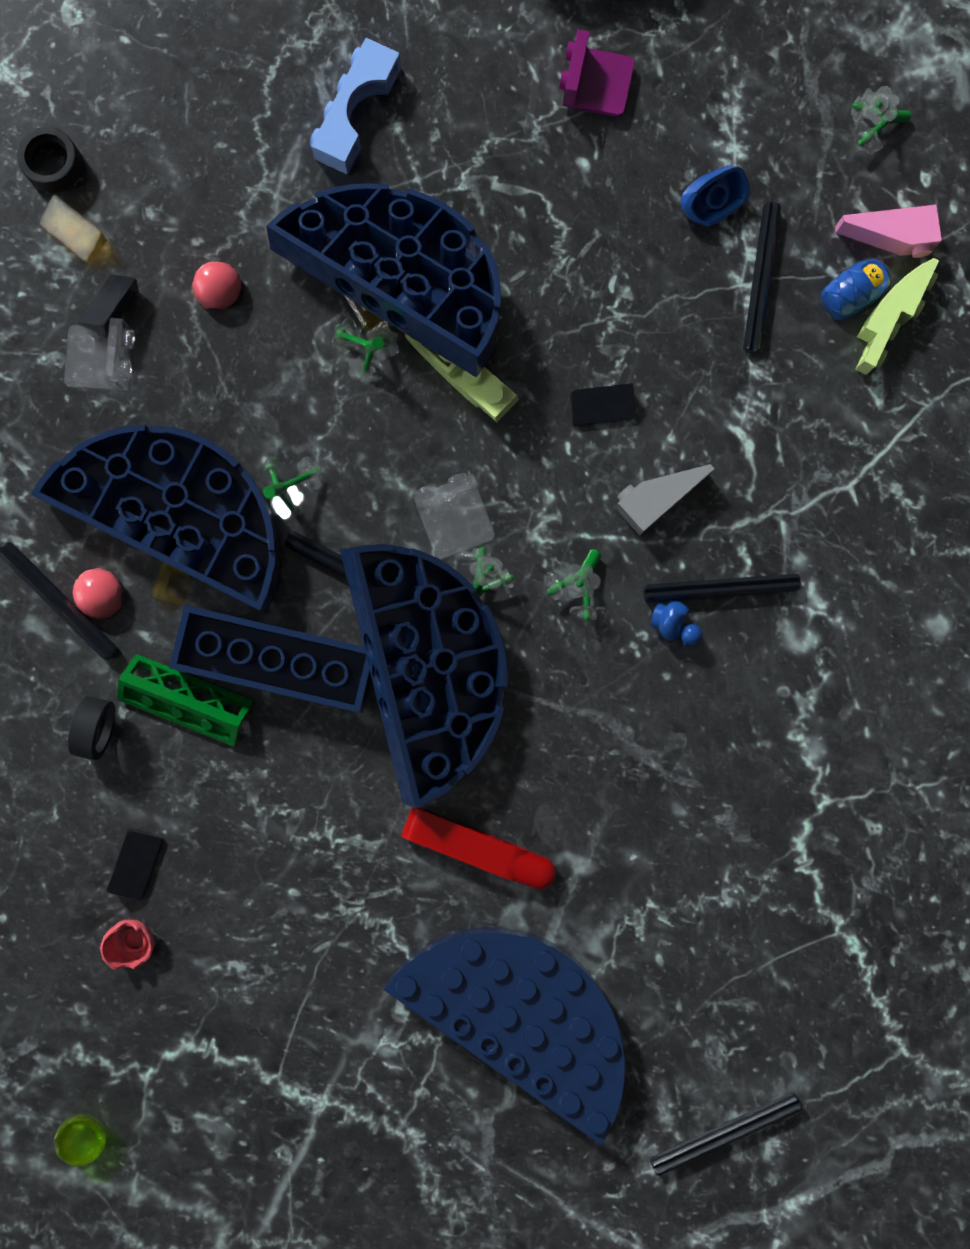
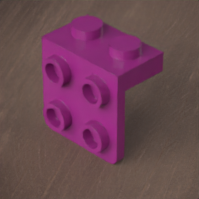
M577 29L575 42H568L565 61H570L569 70H562L559 90L564 91L562 106L621 117L625 109L634 59L630 56L587 48L590 32Z

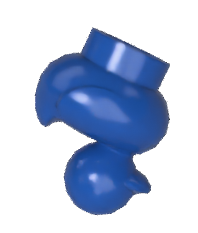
M673 601L668 605L659 603L656 606L651 620V627L658 629L666 640L674 641L680 637L683 641V646L686 648L688 645H697L703 637L702 630L698 625L687 624L684 626L689 609L683 603Z

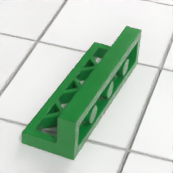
M138 654L134 656L118 679L117 700L235 747L240 738L242 724L251 710L254 701L181 671L170 669L166 665ZM139 666L151 671L153 676L141 678L134 675V672ZM174 680L179 682L182 688L171 690L166 688L163 682ZM204 692L209 694L212 700L201 702L196 700L193 694ZM234 704L242 709L236 716L226 712L223 705Z

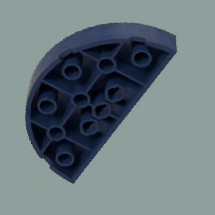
M350 184L317 192L314 194L315 198L300 205L296 202L278 214L266 226L270 250L472 376L477 378L486 365L496 341L501 303L499 273L486 243L483 244L475 233L473 225L447 204L432 196L409 188L407 192L389 189L388 184Z
M133 425L108 430L72 448L73 451L64 456L59 462L56 461L50 466L33 489L32 496L267 613L274 597L280 570V543L274 515L262 490L251 475L230 454L208 439L192 432L169 426Z
M388 544L364 545L341 549L340 552L402 803L417 808L450 791L454 784L475 768L493 741L503 715L504 688L507 687L508 682L507 659L502 636L491 610L475 592V587L461 573L442 560L420 550Z
M505 927L466 929L441 937L414 953L386 982L384 991L602 1146L616 1119L622 1099L625 1080L623 1042L619 1026L603 991L589 971L566 950L547 939L529 932L511 930Z

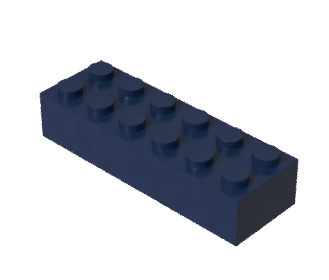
M187 605L184 606L169 665L170 669L357 713H363L371 681V673L363 646Z

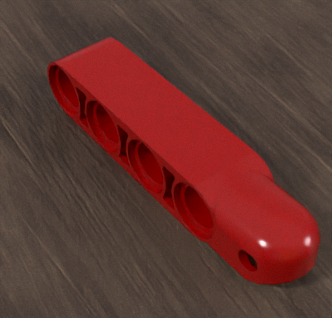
M411 807L407 823L404 825L400 835L401 837L533 889H547L555 881V866L548 858L423 808Z

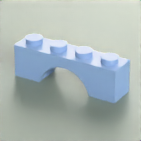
M365 38L361 48L357 47L354 50L351 58L352 66L347 75L343 74L337 87L338 93L334 101H329L324 111V121L320 129L316 128L310 139V146L315 160L347 175L361 150L359 134L350 125V117L354 108L359 102L369 96L388 95L401 70L399 52L368 38Z

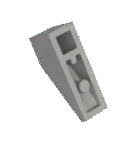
M708 464L643 481L635 488L630 484L617 496L620 501L615 509L640 536L702 482L715 468Z

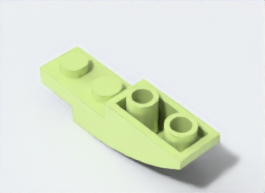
M932 258L915 268L900 280L874 308L857 336L868 343L855 370L867 375L875 367H881L888 353L884 349L888 339L892 341L900 326L906 324L912 317L916 319L922 311L925 301L921 298L925 290L929 291L937 279L938 273L934 271L939 260Z
M407 334L405 335L414 348L476 408L479 406L496 422L519 400L517 394L485 367L476 378Z

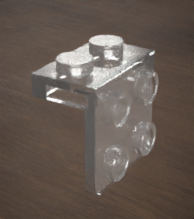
M110 318L109 335L107 338L81 325L70 326L68 330L64 383L70 388L128 391V381L132 376L131 349H133L135 342L134 332L123 319Z
M466 473L456 474L448 479L449 483L440 487H436V484L425 486L418 490V495L413 496L433 551L438 559H445L494 539L495 533L478 492V484L474 474L466 476Z

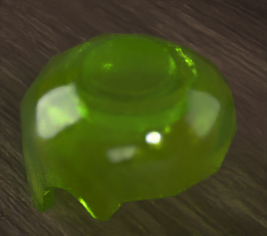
M76 1114L67 1118L59 1126L54 1138L58 1158L71 1166H86L96 1161L106 1144V1132L102 1122L91 1114Z

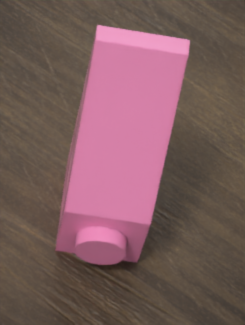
M937 205L843 215L835 226L837 234L900 256L912 255L913 258L930 255L942 241Z

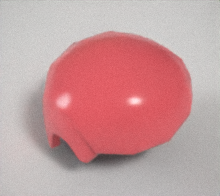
M218 261L202 265L196 271L192 283L194 298L205 309L225 310L238 300L242 289L240 276L235 268Z
M101 568L90 569L80 574L78 579L75 580L73 586L74 602L78 609L88 618L96 620L111 618L122 606V586L111 571Z
M128 919L119 921L103 937L100 946L102 960L113 970L123 967H129L134 970L151 958L155 947L153 933L149 927L138 920Z

